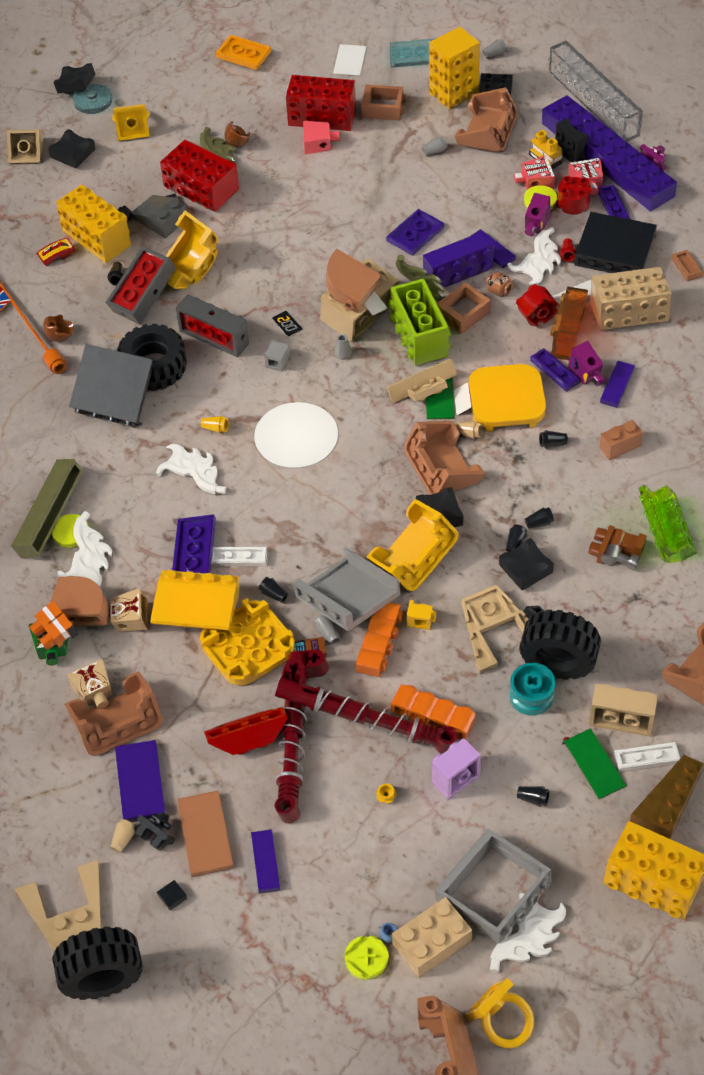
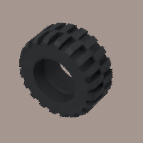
M144 324L140 328H133L132 332H127L124 335L125 338L123 337L120 340L117 351L140 357L153 353L164 355L162 358L154 360L158 362L156 369H152L147 391L148 389H152V391H157L160 388L162 390L166 389L168 385L172 386L176 383V380L183 376L182 373L185 372L187 365L185 345L180 334L174 329H168L166 325L162 324L161 326H158V324L148 326Z
M551 609L545 612H537L526 621L519 650L525 663H538L546 666L551 670L555 679L569 680V678H572L574 680L580 678V676L585 677L593 671L601 645V637L596 627L590 621H586L584 617L576 616L572 612L567 613L563 612V610L552 611Z
M121 927L92 928V930L68 937V940L62 941L57 946L52 957L57 987L62 994L72 999H98V997H108L113 993L117 994L122 992L123 989L131 987L132 983H136L143 971L137 938L129 930L122 929Z

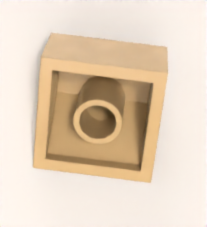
M39 129L7 130L8 163H40L43 152V131Z

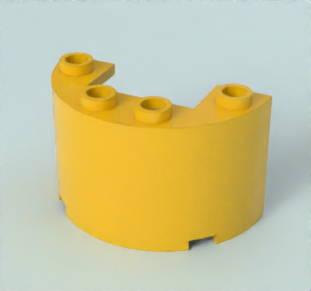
M184 211L175 224L183 229V232L178 236L177 241L166 255L176 267L175 272L167 282L175 289H186L189 284L199 282L212 267L218 253L216 244L219 242L215 232L187 211Z

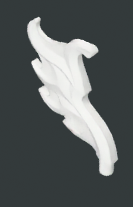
M550 227L547 230H542L537 235L534 241L535 252L529 253L518 266H514L511 263L507 264V268L515 273L522 272L532 277L533 280L529 282V285L541 283L545 271H549L551 275L553 272V262H557V265L561 263V257L557 253L558 247L549 239V236L555 233L554 228Z
M170 444L166 447L167 450H172L173 454L167 462L160 464L157 468L156 475L158 477L161 476L163 471L169 470L183 477L192 476L197 486L207 493L214 495L216 493H226L225 486H217L215 484L218 473L216 466L212 467L213 457L207 452V458H203L199 450L194 447L192 448L193 453H188L179 444Z
M84 511L80 518H77L73 532L80 550L74 554L70 571L62 572L59 570L57 576L86 577L96 582L100 587L102 577L99 569L104 567L108 571V562L104 557V553H108L112 557V550L108 544L99 542L103 540V536L98 531L88 527L86 521L90 514Z
M524 893L519 894V900L524 896ZM537 902L534 906L530 905L526 910L524 918L518 923L519 931L504 938L494 948L490 957V972L498 973L500 963L505 960L527 962L530 961L529 954L536 957L548 955L552 948L545 949L543 946L555 941L559 937L560 932L552 933L551 930L565 919V906L560 903L559 909L548 910Z

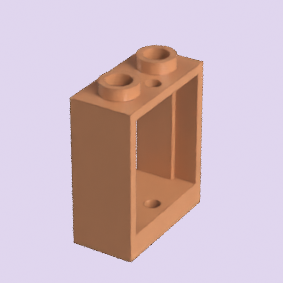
M366 84L361 104L362 118L400 121L401 114H404L403 103H406L404 87ZM372 99L397 100L396 105L371 104Z
M465 282L439 301L437 305L447 325L462 334L490 313L491 300L477 291L475 287ZM466 297L477 306L462 316L451 307Z

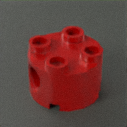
M564 176L558 185V208H562L564 213L578 215L583 210H588L591 193L589 179L585 177Z
M533 284L528 288L527 292L516 300L518 310L531 326H538L537 323L539 322L547 323L557 312L556 306H558V303L544 286Z

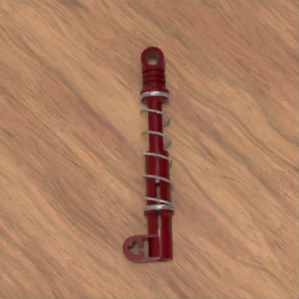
M320 650L294 651L288 655V661L297 659L302 661L305 666L302 684L306 685L307 678L324 676L329 670V664ZM292 673L290 680L294 681L295 673ZM285 700L284 710L288 718L282 728V736L285 738V741L279 742L281 747H285L284 758L277 760L278 763L283 764V772L276 776V784L279 789L278 799L275 801L274 806L280 819L284 823L290 824L297 821L300 816L298 799L299 788L303 782V767L298 762L303 759L305 753L299 745L306 738L303 726L307 722V717L304 714V709L307 706ZM298 748H301L303 755L298 760ZM297 764L301 768V774L297 773Z
M297 659L287 661L275 692V697L307 706L316 713L318 710L332 714V718L338 716L350 720L351 724L355 722L364 724V722H367L370 730L375 725L387 729L388 736L392 735L394 731L405 734L406 741L414 744L421 742V740L423 744L428 742L429 746L433 744V747L441 754L445 753L457 740L458 734L450 726H442L436 729V726H433L432 728L431 724L426 726V723L421 718L416 717L415 720L408 721L406 713L399 718L390 715L387 707L380 712L371 709L370 702L362 703L352 700L351 696L346 698L334 694L333 690L327 692L325 688L320 686L315 688L302 684L305 666L302 661ZM292 673H295L294 681L290 680Z

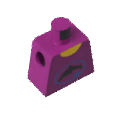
M534 192L525 214L524 232L526 235L534 236L535 233L539 234L544 230L551 217L550 196Z
M586 341L572 349L568 368L583 384L586 385L593 382L596 387L600 386L605 381L601 376L603 363L589 341Z

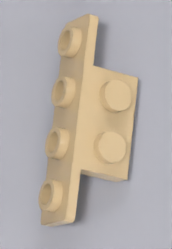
M445 360L387 386L391 401L395 403L406 397L412 398L415 402L423 401L427 396L441 393L443 389L448 388L445 380L456 376L453 360Z

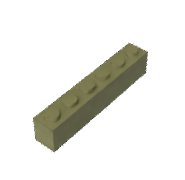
M57 459L11 545L20 558H39L83 473L82 468L75 459Z

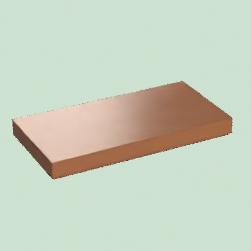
M219 791L177 799L191 877L234 868Z

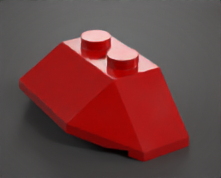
M279 707L221 724L211 730L204 731L209 745L231 755H242L249 750L264 748L268 744L273 743L288 718L284 708Z

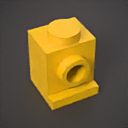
M410 600L407 612V627L430 630L432 622H436L437 611H433V606L414 604V600Z

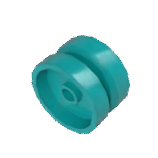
M526 663L513 671L510 678L509 694L510 702L518 712L528 716H536L545 713L552 706L555 677L551 670L538 663Z

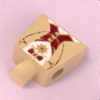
M140 588L110 600L108 623H111L118 632L147 629V598Z
M102 659L67 674L71 688L80 699L85 701L87 706L96 704L98 709L108 706L107 698L112 695V691Z

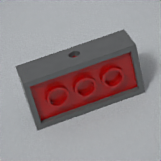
M142 246L105 303L114 313L140 325L175 272V265L170 258Z
M189 294L177 305L176 313L180 332L237 358L249 345L247 321L243 317L236 316L227 310L218 308Z

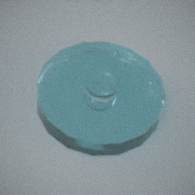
M89 84L85 91H76L73 95V103L76 110L85 114L103 112L109 108L113 99L110 89L101 84Z

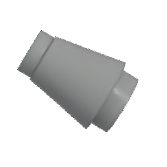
M497 39L482 51L485 58L504 54L507 48L502 39Z
M437 136L423 146L422 150L425 156L444 152L448 147L444 137Z
M339 334L337 336L334 350L337 358L341 360L348 359L352 353L346 334Z
M324 615L315 620V628L331 645L340 640L333 621Z

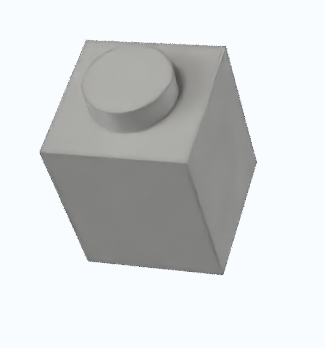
M272 340L264 355L265 367L282 372L290 357L289 345Z

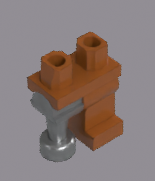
M609 525L608 530L598 527L594 540L600 541L602 544L592 541L588 554L597 557V563L602 564L604 562L605 564L613 565L616 562L628 564L629 569L635 570L644 550L647 535L639 533V536L626 533L622 529H615L611 525Z

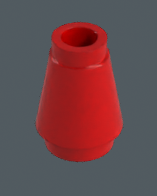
M566 238L563 240L560 257L565 262H571L575 259L576 249L572 239Z

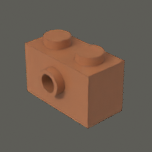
M634 420L614 426L612 429L601 433L599 448L611 460L640 447L643 432Z

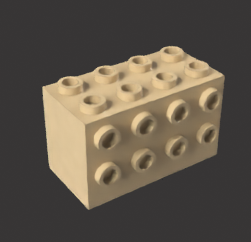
M366 258L361 263L381 274L380 284L376 288L375 293L383 301L387 309L372 315L367 307L363 305L358 313L335 300L329 291L321 296L320 320L339 334H346L351 342L390 309L388 302L391 300L390 287L399 285L398 278L369 258Z
M661 267L592 276L590 304L600 330L669 321L672 293Z

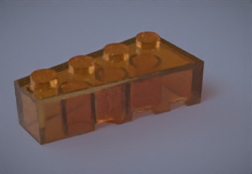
M567 286L566 293H562L561 302L558 305L554 325H552L550 336H553L551 355L557 359L569 361L572 349L576 347L581 321L583 320L587 304L588 290Z

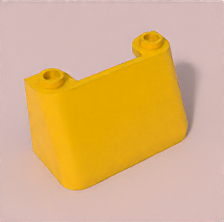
M414 499L406 511V516L411 523L388 550L379 546L375 547L366 557L378 568H382L391 576H395L399 580L400 585L409 591L416 590L458 540V531L440 512Z

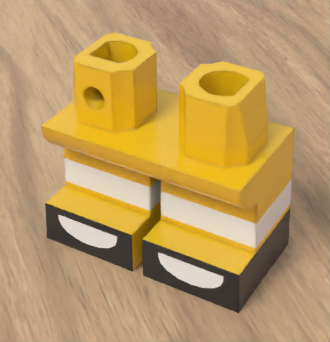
M544 130L537 132L535 138L530 140L533 143V148L529 150V155L534 159L546 156L551 169L561 165L562 148L558 146V141L554 138L549 139L547 132Z

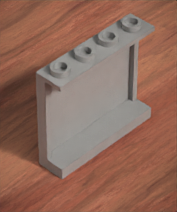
M344 548L345 558L308 584L298 579L294 582L296 598L349 632L400 596L401 593L400 582L395 576H391L369 560L360 557L356 552Z

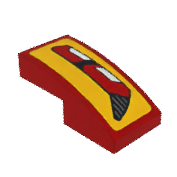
M64 238L45 246L36 253L42 263L48 266L59 256L65 259L76 249L69 238Z

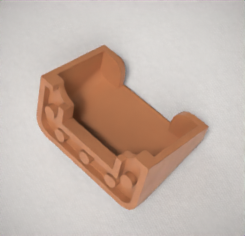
M506 87L473 94L468 104L469 110L473 113L472 120L467 132L464 129L457 131L455 135L456 142L461 146L486 151H504L518 116L513 99Z
M453 421L416 422L405 442L406 456L429 495L450 487L453 488L454 492L480 483L485 475L480 465L474 464L469 468L455 446L459 438V430Z
M703 622L697 629V637L700 644L680 668L677 664L670 663L661 673L668 684L704 706Z
M139 671L126 677L123 683L125 693L109 699L108 706L103 709H98L96 705L88 708L82 699H75L64 704L88 754L92 756L103 754L114 749L116 746L123 745L161 726L163 717L154 692Z
M435 996L417 998V1019L420 1030L428 1029L433 1034V1038L445 1036L450 1061L439 1064L436 1067L435 1075H478L463 1013Z

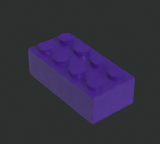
M482 231L424 254L423 269L426 270V273L440 278V285L443 288L493 269L494 243Z

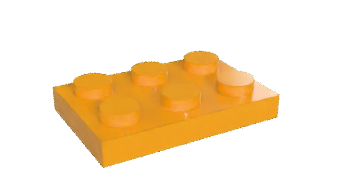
M230 34L216 51V58L257 70L271 53V47Z

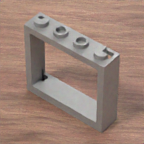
M487 829L435 889L436 901L439 902L446 897L465 921L500 943L503 938H507L511 934L516 922L522 921L530 905L534 906L536 904L539 894L549 888L552 883L551 869L498 834ZM491 849L496 850L538 878L498 927L451 897Z

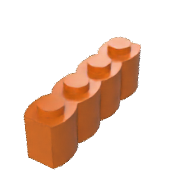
M390 602L373 614L356 661V672L380 677L381 673L386 671L388 663L386 658L387 655L390 656L392 653L393 644L391 643L393 639L397 638L399 630L397 625L402 623L404 617L400 604Z
M400 685L391 702V712L402 716L406 713L411 720H415L416 717L421 718L426 723V726L431 724V727L436 726V729L442 726H450L456 730L458 734L457 739L460 740L463 738L467 739L476 721V713L471 708L456 706L448 699H438L430 692H419L412 685Z

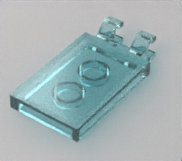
M436 38L390 42L391 68L429 64V42Z

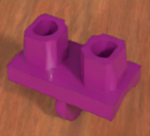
M645 144L640 146V153L661 170L664 171L667 168L664 165L666 154L664 153L665 148L662 145L658 147L653 146L651 149Z

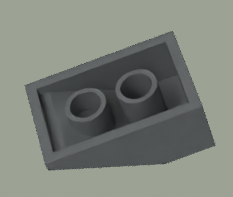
M152 195L132 211V218L163 238H167L179 228L175 224L180 215L187 211L185 204L175 198Z

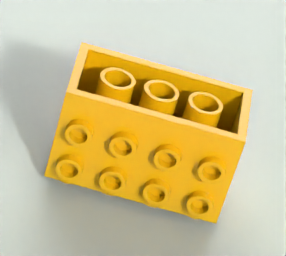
M460 26L429 42V93L448 109L470 99L473 94L479 93L480 42Z
M81 184L56 201L62 231L103 262H109L131 246L126 215L116 210L112 204L105 202L101 196H97L90 188H86Z
M628 821L608 859L603 884L612 890H618L627 894L632 899H638L654 909H660L674 918L685 920L704 880V854Z

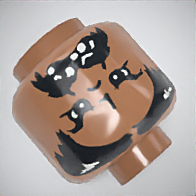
M499 271L494 272L492 275L490 274L486 280L487 290L499 297L508 295L513 287L511 278Z

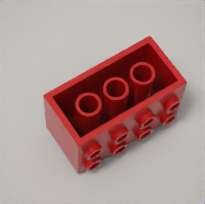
M291 75L286 93L288 126L303 127V121L328 122L330 130L351 131L356 113L355 80Z
M186 139L160 161L165 188L214 212L239 190L237 164Z

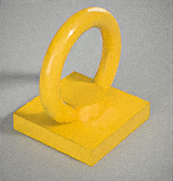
M145 104L113 108L112 120L116 125L118 141L150 137L147 121L150 112L145 108Z
M508 978L494 983L464 1016L470 1022L481 1018L482 1028L487 1038L499 1047L512 1049L523 1045L530 1038L534 1028V1016L529 1004L522 997L507 992L514 985ZM505 1002L516 1004L522 1010L525 1017V1026L522 1033L513 1039L501 1038L494 1032L491 1026V1016Z

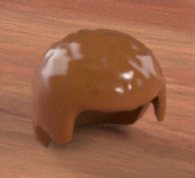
M231 121L225 128V140L233 147H242L248 142L250 132L246 134L244 129L240 126L232 125L233 121Z
M61 314L48 316L43 323L45 335L54 342L64 341L73 334L72 322L64 320Z

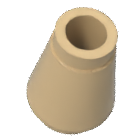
M478 421L455 423L459 430V435L472 439L481 437L482 424L478 423Z
M121 819L120 823L116 825L110 848L122 853V850L135 835L136 825Z

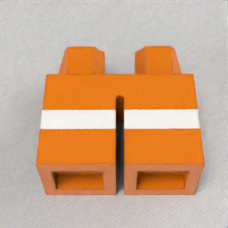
M51 601L34 615L37 621L29 627L36 637L45 631L47 632L45 636L39 639L47 650L56 644L60 648L63 645V641L70 636L74 638L79 634L54 601Z

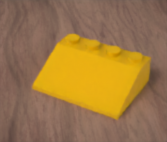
M162 570L157 584L150 620L151 624L229 630L240 596L239 576Z

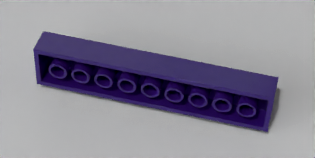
M568 95L542 109V124L554 134L556 133V124L566 118L576 130L587 134L588 140L584 147L586 160L600 158L602 173L650 212L675 197L677 182Z

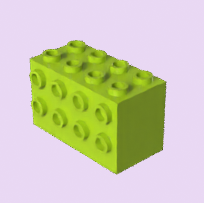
M424 278L390 287L391 300L388 302L391 312H389V318L395 324L397 335L401 336L402 346L407 348L409 360L412 359L414 365L417 366L448 357V349L451 348L449 337L451 336L450 329Z

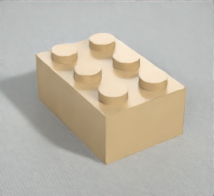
M595 684L589 726L651 737L658 694H652L648 691H635L629 688L612 687L608 684Z
M446 897L392 933V945L418 978L472 942V929Z

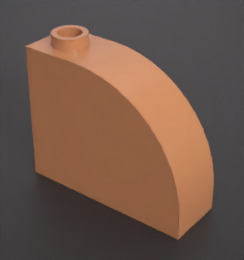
M336 249L328 261L326 286L335 300L344 304L347 309L358 313L379 286L381 274Z
M81 576L58 577L51 601L55 602L73 626L107 625L110 616V605L96 582Z

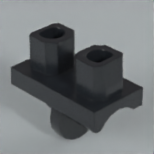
M154 813L152 819L155 820V823L139 815L136 820L140 823L135 830V834L146 840L150 833L154 832L156 835L149 844L159 851L167 843H174L176 839L163 830V828L169 830L172 826L168 822L169 815L167 813H162L160 816Z

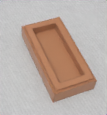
M688 250L672 254L671 259L686 281L703 276L702 270Z

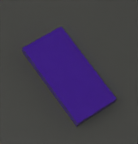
M214 514L178 519L173 571H190L204 574L211 572L216 522Z
M156 740L116 746L115 753L123 819L131 822L137 821L136 819L139 815L149 819L152 818L154 813L159 816L162 813H166Z

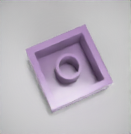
M464 738L459 742H454L445 753L438 754L433 759L432 783L447 799H450L480 776L481 755Z

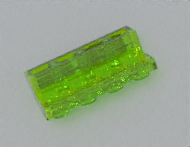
M645 484L639 487V499L643 505L644 514L648 519L649 528L655 539V545L662 561L673 563L686 560L697 554L676 493L667 485L655 492L650 490Z

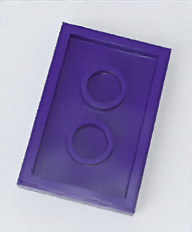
M417 209L386 237V241L413 256L444 228V223Z

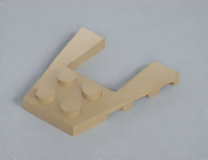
M497 585L461 599V606L479 674L498 665L481 633L515 620L523 634L526 621H528L526 614L521 609L519 610Z
M98 860L77 867L89 904L47 919L36 882L15 889L17 896L32 916L53 951L62 941L68 940V937L92 930V928H102L100 867Z

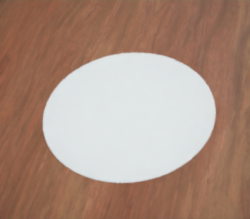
M294 402L280 405L267 412L256 426L254 439L258 451L268 461L283 467L299 468L313 465L331 453L337 443L338 428L333 417L324 409L309 403Z

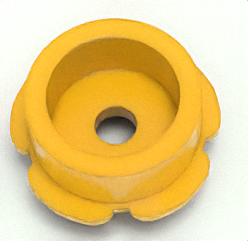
M387 783L380 785L376 790L377 800L381 803H392L397 796L394 787Z

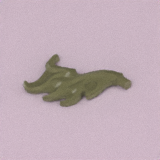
M205 127L204 131L200 134L201 147L235 163L234 156L230 154V152L236 153L235 148L226 144V141L221 138L209 136L211 129Z
M403 255L397 256L395 264L403 276L411 281L424 278L436 301L439 302L445 298L439 292H445L443 286L440 285V278L426 273V270L407 264L404 261Z

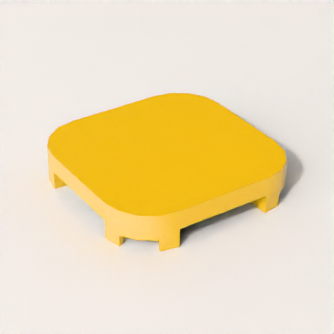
M514 364L482 367L473 371L469 376V393L473 421L481 423L482 427L486 428V431L493 432V427L529 424L530 429L536 427V424L545 418L546 402L539 371L533 366Z
M249 598L242 600V606L235 609L229 630L203 628L200 633L199 639L204 653L222 676L231 684L247 685L285 663L289 653L294 650V637L291 630L286 629L270 610L269 604L264 600L262 602L257 600L249 601Z

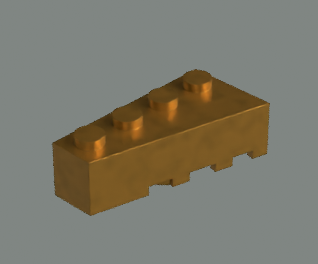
M683 755L631 813L630 822L671 839L701 776L704 763Z

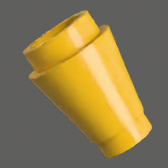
M224 416L202 418L201 428L222 434L228 431L229 420Z

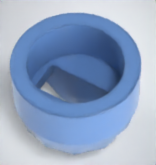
M392 923L383 924L380 930L381 939L386 943H391L392 934H388L398 930L397 926Z

